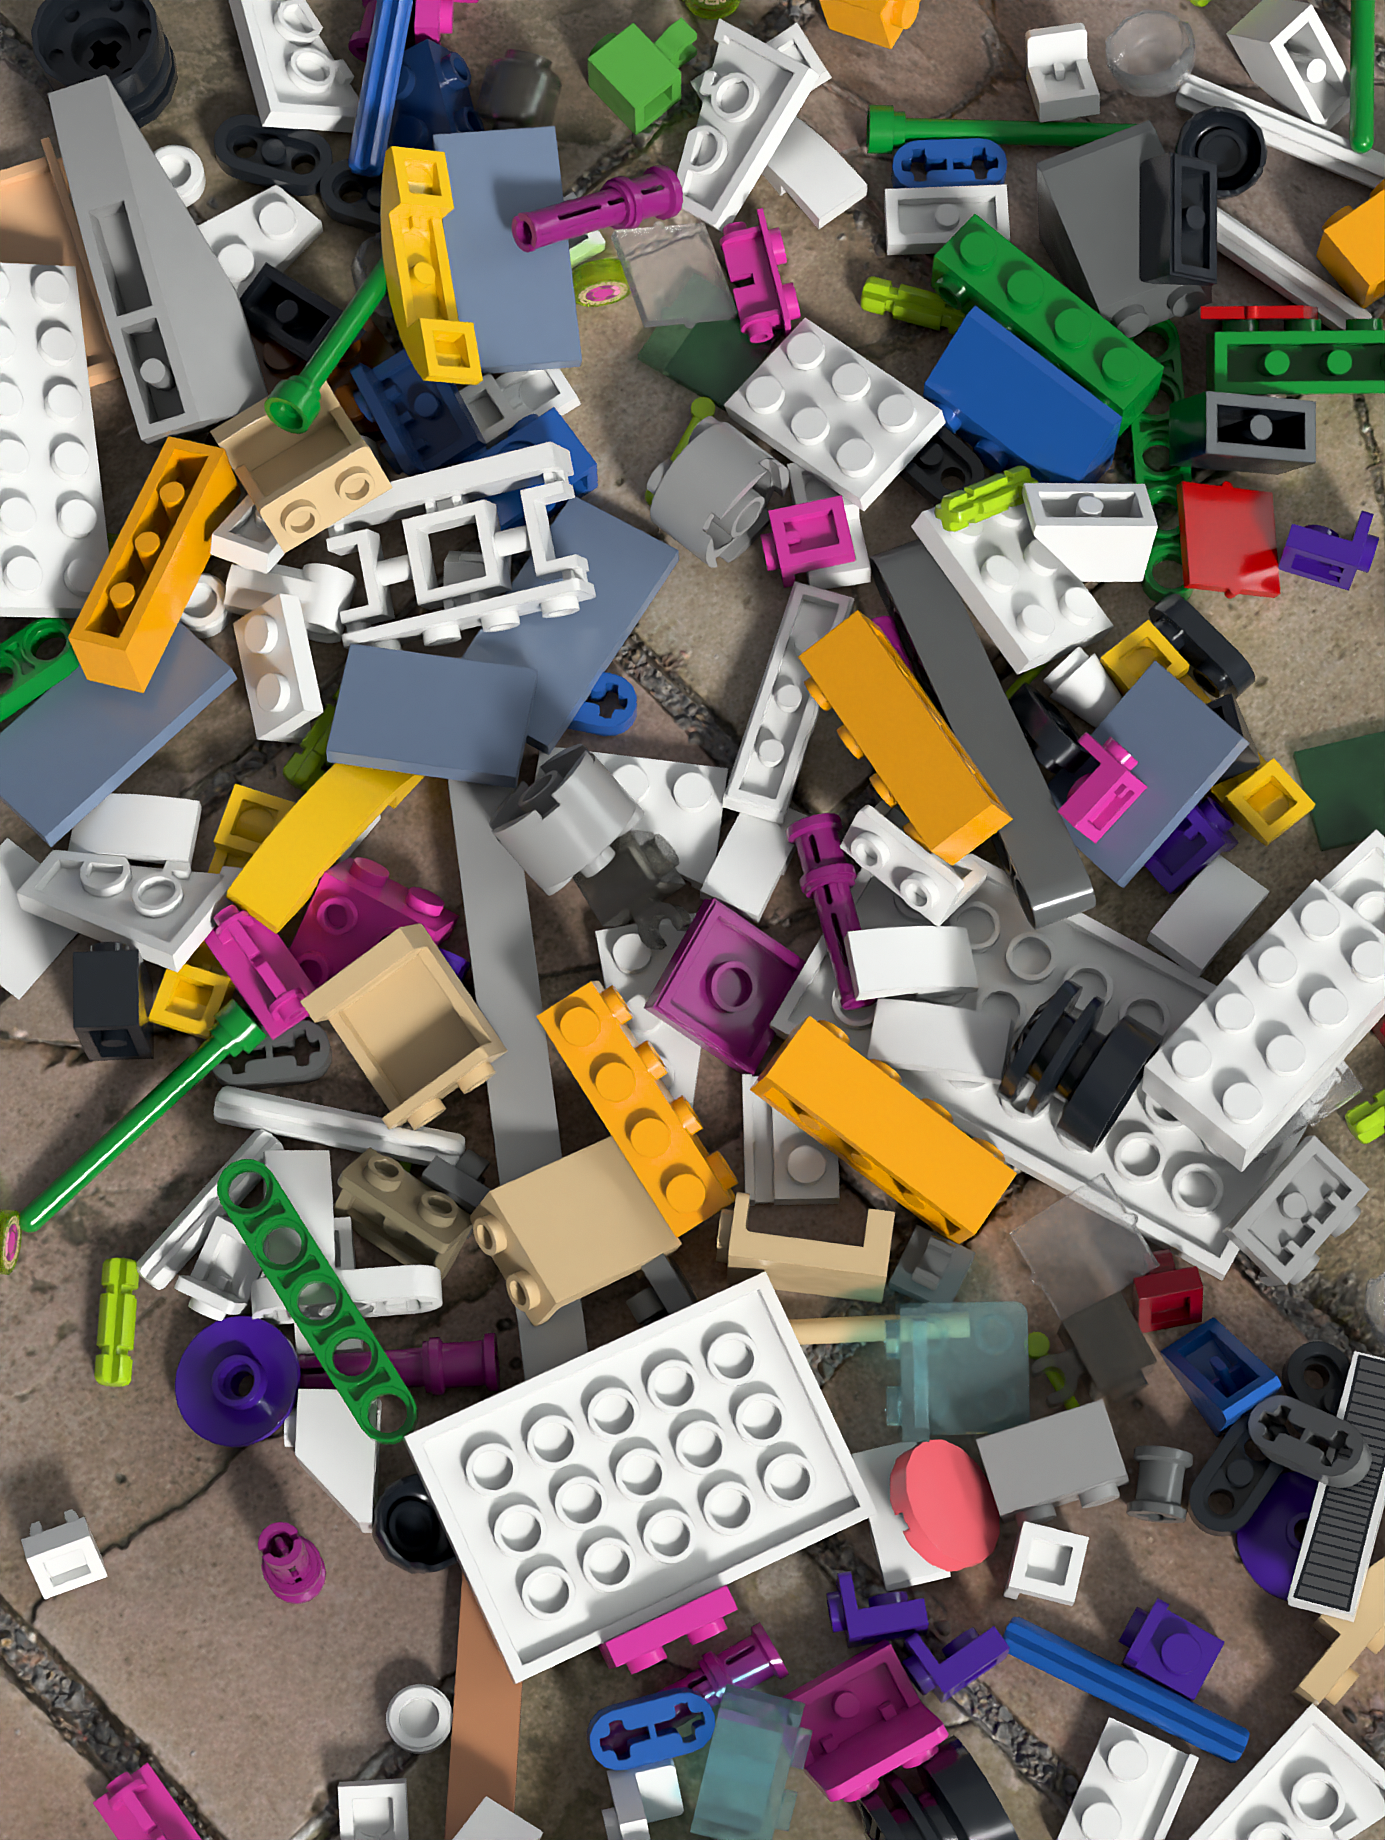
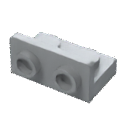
M1315 1135L1307 1136L1222 1232L1262 1270L1258 1278L1266 1286L1287 1285L1288 1282L1296 1285L1319 1262L1320 1257L1315 1251L1331 1234L1334 1238L1340 1236L1356 1221L1361 1213L1357 1203L1370 1189Z

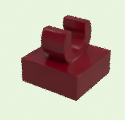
M1170 1249L1144 1253L1148 1271H1144V1276L1133 1278L1132 1313L1138 1334L1202 1322L1203 1284L1198 1267L1192 1266L1176 1270Z

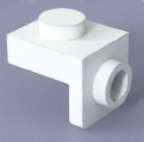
M1073 23L1028 30L1025 33L1026 81L1040 123L1055 120L1070 121L1077 117L1100 114L1099 91L1087 59V32L1084 24Z
M216 1216L191 1276L179 1275L174 1288L191 1296L188 1304L191 1309L209 1318L222 1321L227 1314L250 1315L252 1311L251 1283L266 1277L231 1219L226 1216ZM266 1237V1240H265V1242H264V1252H265L266 1257H267V1237Z
M672 1758L628 1770L607 1771L614 1807L602 1810L608 1840H651L647 1823L679 1816L683 1813L684 1809Z

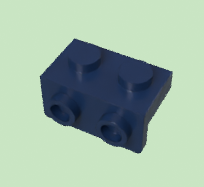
M426 39L404 51L388 138V148L397 146L433 151V135L485 131L481 118L474 110L468 87L471 84L470 70L458 53L452 52L430 39Z
M405 348L373 369L362 363L350 369V373L358 386L353 391L354 400L363 415L370 422H377L386 439L380 443L381 451L397 474L405 473L411 477L455 466L465 457L487 446L455 383L423 381L415 370Z

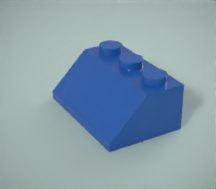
M974 306L964 318L924 383L923 398L942 410L946 422L944 426L973 447V452L980 458L982 464L996 473H1001L1016 466H1025L1030 469L1031 477L1038 480V483H1096L1112 465L1122 417L985 312Z

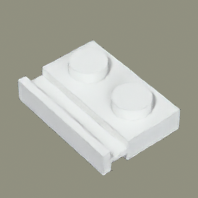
M742 1074L745 1193L750 1194L749 1206H755L756 1203H774V1205L839 1204L838 1156L750 1091V1088L759 1076L752 1077V1074Z
M1109 1717L1056 1840H1165L1199 1758L1179 1751L1168 1743Z

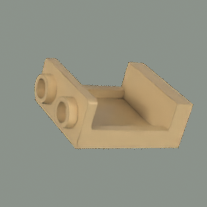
M327 381L319 390L321 393V400L319 401L321 410L305 433L293 434L274 424L264 409V403L268 396L210 431L219 447L225 449L230 465L284 554L393 488L371 449L361 438L339 404Z
M421 923L399 927L300 1001L314 1023L324 1020L330 1021L390 1110L382 1118L389 1130L402 1126L405 1123H409L413 1130L426 1125L446 1110L441 1099L458 1087L463 1094H466L483 1084L496 1073L491 1063L508 1051Z
M612 1136L489 1191L470 1215L474 1236L479 1247L484 1253L493 1258L506 1280L507 1292L511 1301L519 1310L525 1312L534 1327L547 1322L556 1310L632 1273H635L638 1279L645 1277L646 1275L641 1266L662 1253L671 1257L682 1244L670 1229Z
M736 1193L734 1210L721 1209L716 1245V1262L728 1264L727 1283L739 1284L766 1271L773 1288L776 1290L882 1304L895 1212L868 1209L863 1247L750 1232L747 1230L750 1194Z

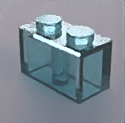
M731 1684L726 1685L717 1715L690 1830L691 1833L718 1840H772L775 1829L789 1831L798 1792L785 1789L790 1767L804 1769L813 1731L800 1727L805 1703Z

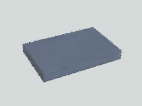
M350 643L326 749L327 762L516 788L538 683V671L532 668Z
M1154 661L1091 734L1102 745L1111 736L1139 762L1131 772L1147 788L1096 844L1074 828L1062 816L1074 845L1116 884L1124 888L1250 743L1157 661ZM1093 756L1075 774L1062 768L1047 785L1058 810L1067 801L1068 792L1073 784L1082 776L1093 773L1101 764Z

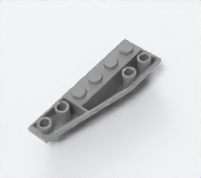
M103 75L48 93L62 160L88 262L140 438L145 443L159 448L164 446L168 436L185 440L210 432L269 396L238 293L109 77Z

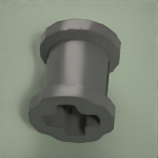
M1144 1445L1135 1447L1133 1458L1139 1462L1136 1497L1134 1501L1127 1503L1126 1513L1129 1516L1151 1522H1185L1187 1511L1181 1507L1185 1469L1193 1465V1455L1187 1451L1163 1446Z

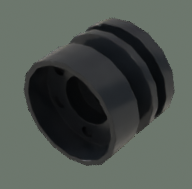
M45 0L40 5L31 29L33 53L53 92L107 75L139 129L157 119L172 100L178 74L174 52L163 32L158 15L149 0Z
M1068 979L1052 997L1035 1010L1008 1055L1005 1075L998 1088L997 1096L1011 1104L1021 1094L1029 1081L1037 1086L1026 1105L1025 1113L1031 1117L1036 1116L1048 1105L1054 1096L1065 1102L1059 1115L1055 1132L1092 1154L1104 1140L1143 1078L1144 1066L1158 1052L1164 1037L1129 1015H1126L1117 1022L1105 1036L1096 1030L1103 1013L1105 1000L1098 996L1094 997L1079 1018L1074 1017L1071 1013L1081 995L1083 987Z
M954 1735L937 1745L939 1750L931 1759L916 1766L924 1788L914 1794L907 1784L892 1771L883 1777L887 1792L894 1804L892 1808L887 1809L875 1790L865 1797L856 1800L857 1807L861 1813L866 1840H1020L985 1775L962 1742Z

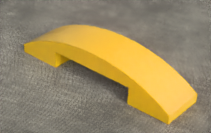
M391 146L385 151L382 175L381 241L388 295L401 341L415 370L423 381L477 385L483 381L474 324L472 322H461L458 319L442 219L454 209L445 152Z
M1149 619L1100 658L1101 664L1123 697L1150 665L1157 661L1205 704L1212 701L1187 674L1190 666ZM1258 752L1259 766L1212 786L1206 795L1214 799L1251 836L1263 845L1268 846L1314 809L1316 804L1274 758L1267 762Z
M335 763L301 797L268 835L227 890L226 898L277 934L315 894L318 880L324 872L336 862L388 805L395 809L425 776Z
M235 784L214 839L216 851L207 873L220 874L223 866L244 868L268 835L295 805V802ZM233 904V905H235V906L237 907V909H238L239 911L242 910V909H241L240 907H238L236 904ZM205 941L199 945L178 972L166 969L148 1019L150 1022L207 1040L212 1035L208 1029L217 1022L214 1015L230 1001L236 986Z

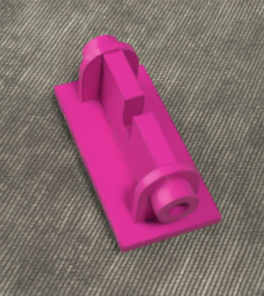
M763 208L757 209L758 226L747 228L744 222L730 223L722 229L724 236L719 241L730 283L753 278L754 281L753 285L733 289L741 332L747 334L752 343L765 342L773 337V330L782 328L786 338L792 332L791 320L801 318L793 282L782 284L777 265L787 263L779 227L768 229Z
M229 905L218 912L214 917V921L218 926L208 934L204 941L271 1039L274 1040L309 1016L300 1001L315 991L316 988L278 933L272 932L249 915L247 911L243 909L239 911L235 905Z
M146 1763L131 1775L129 1772H125L115 1778L106 1786L108 1792L93 1802L118 1840H202L149 1763Z

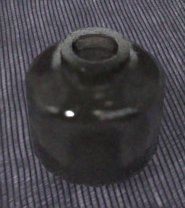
M507 49L504 57L494 58L489 61L476 105V112L479 117L493 125L492 130L552 126L562 88L560 77L551 70L552 61L537 54L514 49Z

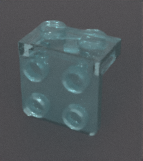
M1018 1301L895 1303V1320L884 1321L885 1359H896L897 1386H886L887 1426H898V1436L902 1442H929V1435L994 1434L1030 1422L1028 1313L1023 1304Z

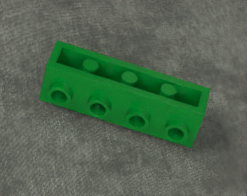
M974 214L934 255L931 287L946 304L956 310H960L965 315L974 306H977L1122 417L1118 437L1157 397L1164 366L978 215Z
M1321 319L1284 320V331H1259V320H1222V332L1206 334V391L1244 395L1385 394V330H1383V319H1346V331H1321Z

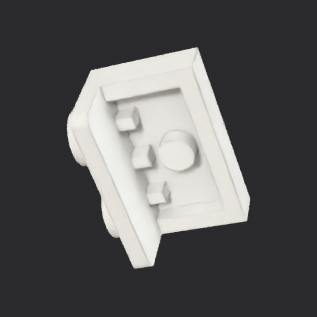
M279 593L234 622L233 626L257 739L300 744L311 728L310 720L322 714L323 707L299 596Z
M882 800L874 808L870 805H865L857 812L840 848L855 859L862 868L871 872L904 899L911 908L920 912L934 925L939 927L981 887L989 871L968 854L951 866L934 853L930 854L905 834L902 827L910 820L899 804L891 808Z

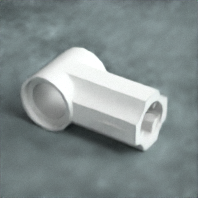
M233 563L231 564L226 582L224 607L230 613L245 616L279 593L297 595L300 599L308 639L323 643H337L341 641L345 627L341 622L340 612L350 609L357 580L345 570L320 563L306 564L303 570L276 564L268 574L244 569Z

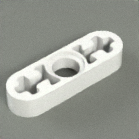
M403 1265L334 1271L363 1318L424 1313L435 1310L443 1304L441 1271L433 1266ZM267 1277L257 1279L251 1283L253 1319L259 1318L270 1324L295 1323ZM314 1283L307 1286L299 1297L301 1313L311 1320L327 1318L336 1306L334 1290L323 1283Z

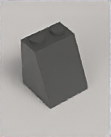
M1150 120L1036 163L1039 239L1066 287L1128 338L1138 335L1147 327L1173 317L1191 315L1199 310L1201 306L1212 303V286L1151 284L1142 282L1140 279V167L1144 160L1165 154L1157 132Z

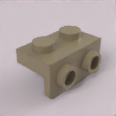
M369 1147L342 1171L337 1181L338 1185L343 1189L333 1207L334 1218L350 1216L353 1231L404 1265H428L438 1268L441 1271L442 1281L448 1275L473 1227L470 1221V1214L458 1207L449 1196L433 1190L409 1174L394 1159L381 1155Z

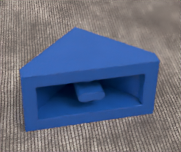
M1214 1317L1160 1351L1165 1363L1216 1437L1228 1431L1241 1417L1251 1414L1259 1402L1268 1397L1275 1396L1281 1387L1278 1376Z

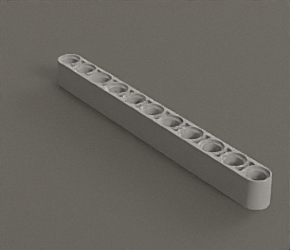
M448 779L476 1003L508 1050L491 1063L496 1073L487 1080L500 1186L562 1158L546 1032L536 1017L543 1012L524 869L500 844L497 837L491 832L492 828L489 826L493 814L513 791V788ZM581 1298L556 1310L547 1322L536 1327L531 1324L525 1312L516 1307L525 1381L588 1353Z

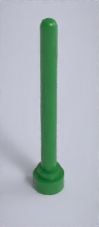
M1351 0L1349 144L1354 152L1360 154L1368 152L1374 143L1375 0Z
M869 104L866 123V150L868 154H892L893 148H900L905 145V142L969 138L988 139L998 145L1080 147L1137 124L1055 121L1040 123V121L906 118L905 111H894L893 105Z
M383 255L299 376H291L288 380L278 382L264 403L265 412L270 420L281 429L293 434L305 433L321 410L319 402L321 400V393L319 390L388 291Z
M232 998L214 1015L217 1022L208 1029L212 1035L20 1211L17 1221L19 1220L18 1225H20L23 1231L28 1233L38 1231L229 1054L234 1058L243 1050L249 1054L268 1036L236 1000Z

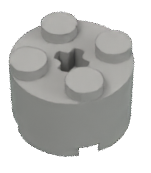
M708 416L694 428L688 445L674 462L670 459L663 461L651 474L647 483V490L654 494L650 508L651 521L709 567H717V557H721L729 563L745 552L768 526L770 519L769 509L766 506L774 491L784 497L789 484V471L787 467L732 425L726 422L720 423L713 416Z
M582 744L568 747L542 764L540 768L544 771L545 775L536 780L530 787L523 780L500 804L489 823V826L492 828L491 832L497 837L500 844L548 896L562 889L579 871L586 878H589L602 870L615 855V851L610 847V844L617 837L631 830L644 815L642 808L597 757L590 753Z

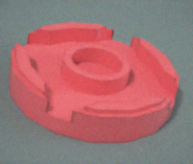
M943 1439L925 1440L901 1454L896 1459L890 1474V1502L895 1516L903 1513L904 1520L909 1529L903 1531V1534L909 1545L929 1564L947 1572L973 1567L994 1552L1000 1535L999 1511L990 1483L979 1465L962 1448Z

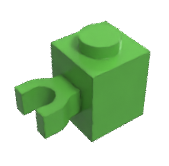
M682 17L669 26L654 43L634 23L618 35L610 33L597 42L591 50L589 58H587L589 87L637 135L681 100V71L678 68L697 55V49L692 45L697 40V33Z

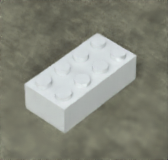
M1315 879L1144 1066L1142 1090L1242 1172L1385 1014V934Z

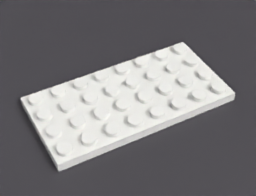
M968 853L971 858L989 871L981 887L940 926L967 928L979 989L974 993L915 1000V1002L946 1005L1011 1018L1015 1022L1012 1049L1035 1010L1052 997L1066 980L1070 979L1083 987L1071 1015L1079 1018L1091 1000L1098 996L1105 1000V1005L1096 1028L1097 1031L1106 1036L1117 1022L1126 1015H1129L1164 1037L1161 1048L1217 986L1201 977L1197 979L1183 967L1083 913L1073 915L1036 930L1033 929L1023 912L1006 872L978 856ZM861 868L855 879V885L851 888V893L862 930L904 926H936L920 912L911 908L904 899L871 872ZM823 934L769 1027L775 1031L777 1036L785 1040L790 1032L808 1016H811L816 1021L825 1020L840 1028L850 1039L849 1046L867 1059L877 1002L860 1009L845 1010L844 1007L842 1008L839 989ZM913 993L882 997L884 999L914 1001ZM1343 1061L1242 1172L1142 1090L1143 1078L1095 1152L1091 1154L1055 1132L1057 1121L1065 1102L1054 1096L1048 1105L1036 1116L1031 1117L1025 1113L1026 1105L1037 1086L1030 1081L1017 1099L1010 1104L997 1096L1000 1084L944 1080L938 1073L932 1071L894 1070L902 1079L900 1085L920 1100L927 1098L940 1104L952 1115L954 1120L952 1124L971 1139L975 1137L981 1138L994 1145L1004 1155L1005 1162L1159 1247L1170 1249L1172 1254L1222 1281L1240 1250L1222 1231L1294 1151Z

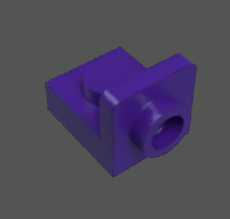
M1361 511L1351 541L1339 538L1335 531L1325 526L1312 524L1302 527L1292 524L1278 565L1279 570L1349 591L1356 571L1368 573L1374 558L1379 537L1368 534L1374 514Z
M1208 797L1205 801L1201 799L1144 865L1169 894H1176L1221 852H1230L1239 843L1229 831L1235 824L1229 814L1211 797Z
M851 1571L837 1573V1591L826 1593L827 1607L832 1632L845 1631L848 1649L876 1644L883 1639H886L888 1642L906 1639L915 1632L919 1636L926 1635L929 1622L924 1598L908 1601V1595L905 1591L889 1592L870 1597L868 1599L869 1607L858 1609Z
M1159 1598L1156 1599L1149 1613L1136 1607L1118 1641L1129 1648L1121 1665L1193 1702L1225 1642L1167 1610L1169 1604Z
M995 1626L982 1635H979L975 1628L972 1627L953 1639L941 1650L947 1659L939 1664L921 1637L915 1632L904 1641L903 1649L908 1658L903 1660L901 1665L914 1686L923 1696L932 1690L939 1701L943 1703L1006 1659L1010 1647Z

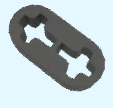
M300 1021L274 1040L271 1039L261 1024L259 1026L268 1036L249 1054L247 1052L246 1054L249 1056L266 1054L265 1059L246 1062L245 1073L234 1074L230 1064H221V1062L212 1070L215 1079L223 1087L232 1086L252 1091L306 1084L318 1080L327 1072L332 1061V1049L326 1032L319 1025L311 1021ZM301 1037L308 1039L310 1047L320 1048V1052L310 1054L309 1064L305 1066H298L294 1056L275 1057L274 1054L294 1050L296 1046L295 1039ZM229 1054V1055H228L225 1059H223V1060H226V1059L231 1058L232 1055Z
M1283 1395L1264 1399L1251 1412L1248 1421L1249 1434L1263 1455L1270 1460L1336 1488L1351 1487L1360 1482L1369 1472L1372 1462L1371 1449L1359 1430L1349 1422L1292 1397ZM1288 1419L1302 1436L1298 1440L1287 1434L1280 1433L1275 1439L1268 1429L1272 1423L1283 1425ZM1321 1443L1340 1450L1346 1444L1352 1455L1347 1461L1337 1458L1331 1464L1318 1446Z

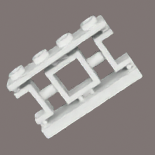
M550 441L391 481L392 489L327 527L330 537L326 539L328 551L340 556L359 551L369 603L366 606L340 612L341 622L347 628V633L342 635L344 648L349 649L351 643L402 650V644L423 640L424 646L445 645L460 640V630L482 625L484 632L503 631L519 626V616L539 611L542 612V617L544 618L565 616L580 610L578 602L595 598L594 584L589 583L586 572L589 571L587 559L577 554L556 559L546 505L575 498L573 485L569 484L568 476L574 475L570 451ZM545 482L544 485L520 490L526 525L501 531L496 504L485 499L472 503L469 502ZM424 512L427 513L402 520L408 550L406 555L384 560L379 533L369 529L353 532L356 529ZM476 522L486 576L438 588L428 534ZM531 550L536 577L546 581L563 578V581L488 599L489 595L512 590L506 560L508 555ZM413 579L418 606L429 610L440 607L445 608L444 610L371 627V624L395 619L389 588L390 584Z

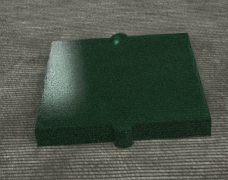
M692 276L670 309L660 311V323L638 353V360L700 397L711 399L715 406L727 412L724 404L763 363L781 337L782 329L773 330V337L765 342H750L749 336L741 332L735 301Z
M1385 731L1299 750L1293 753L1302 789L1316 804L1309 813L1321 852L1361 843L1376 829L1385 837Z

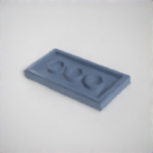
M555 126L433 135V151L445 152L454 209L442 219L458 319L461 322H472L474 324L482 374L580 367L582 354L568 239L537 248L535 251L528 253L522 251L515 243L511 227L514 216H518L521 212L534 211L564 201Z
M576 496L568 500L551 525L552 542L556 559L574 554L587 559L589 571L586 572L589 583L594 584L596 597L578 602L580 610L573 614L544 618L542 617V612L539 611L519 616L520 625L511 629L484 632L483 628H481L461 657V659L537 669L538 683L525 743L547 755H550L580 707L592 692L591 690L601 674L606 671L679 561V550ZM531 554L512 582V590L506 591L504 595L563 581V578L546 581L536 577L533 556Z
M178 622L144 693L87 680L79 664L74 672L50 688L0 733V800L52 847L236 681L235 673L227 663L181 622Z

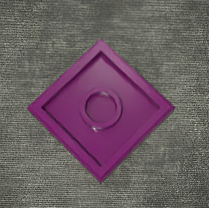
M715 898L704 899L643 1008L741 1075L752 1074L753 1076L776 1035L775 1031L769 1027L770 1023L806 964V961Z

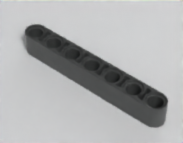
M920 538L870 556V567L875 584L889 616L893 617L896 623L900 640L922 689L1013 818V820L993 834L990 839L1028 922L1036 930L1095 908V894L1085 866L1061 814L1057 812L1056 803L958 591Z

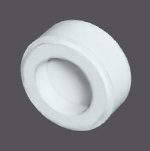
M167 145L154 151L155 156L185 206L188 207L195 203L202 195L206 184L203 164L199 156L191 149L181 145Z
M202 573L182 613L179 622L199 639L209 638L220 633L231 619L232 613L225 610L224 607L225 584L216 576Z
M415 1684L405 1687L389 1703L386 1712L388 1731L394 1742L407 1752L414 1754L431 1753L443 1746L452 1733V1707L446 1696L432 1686Z

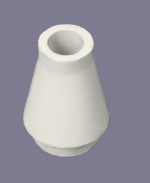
M1080 646L1043 680L1053 691L1049 696L1050 698L1095 728L1099 726L1123 698L1096 654L1094 653L1089 657Z

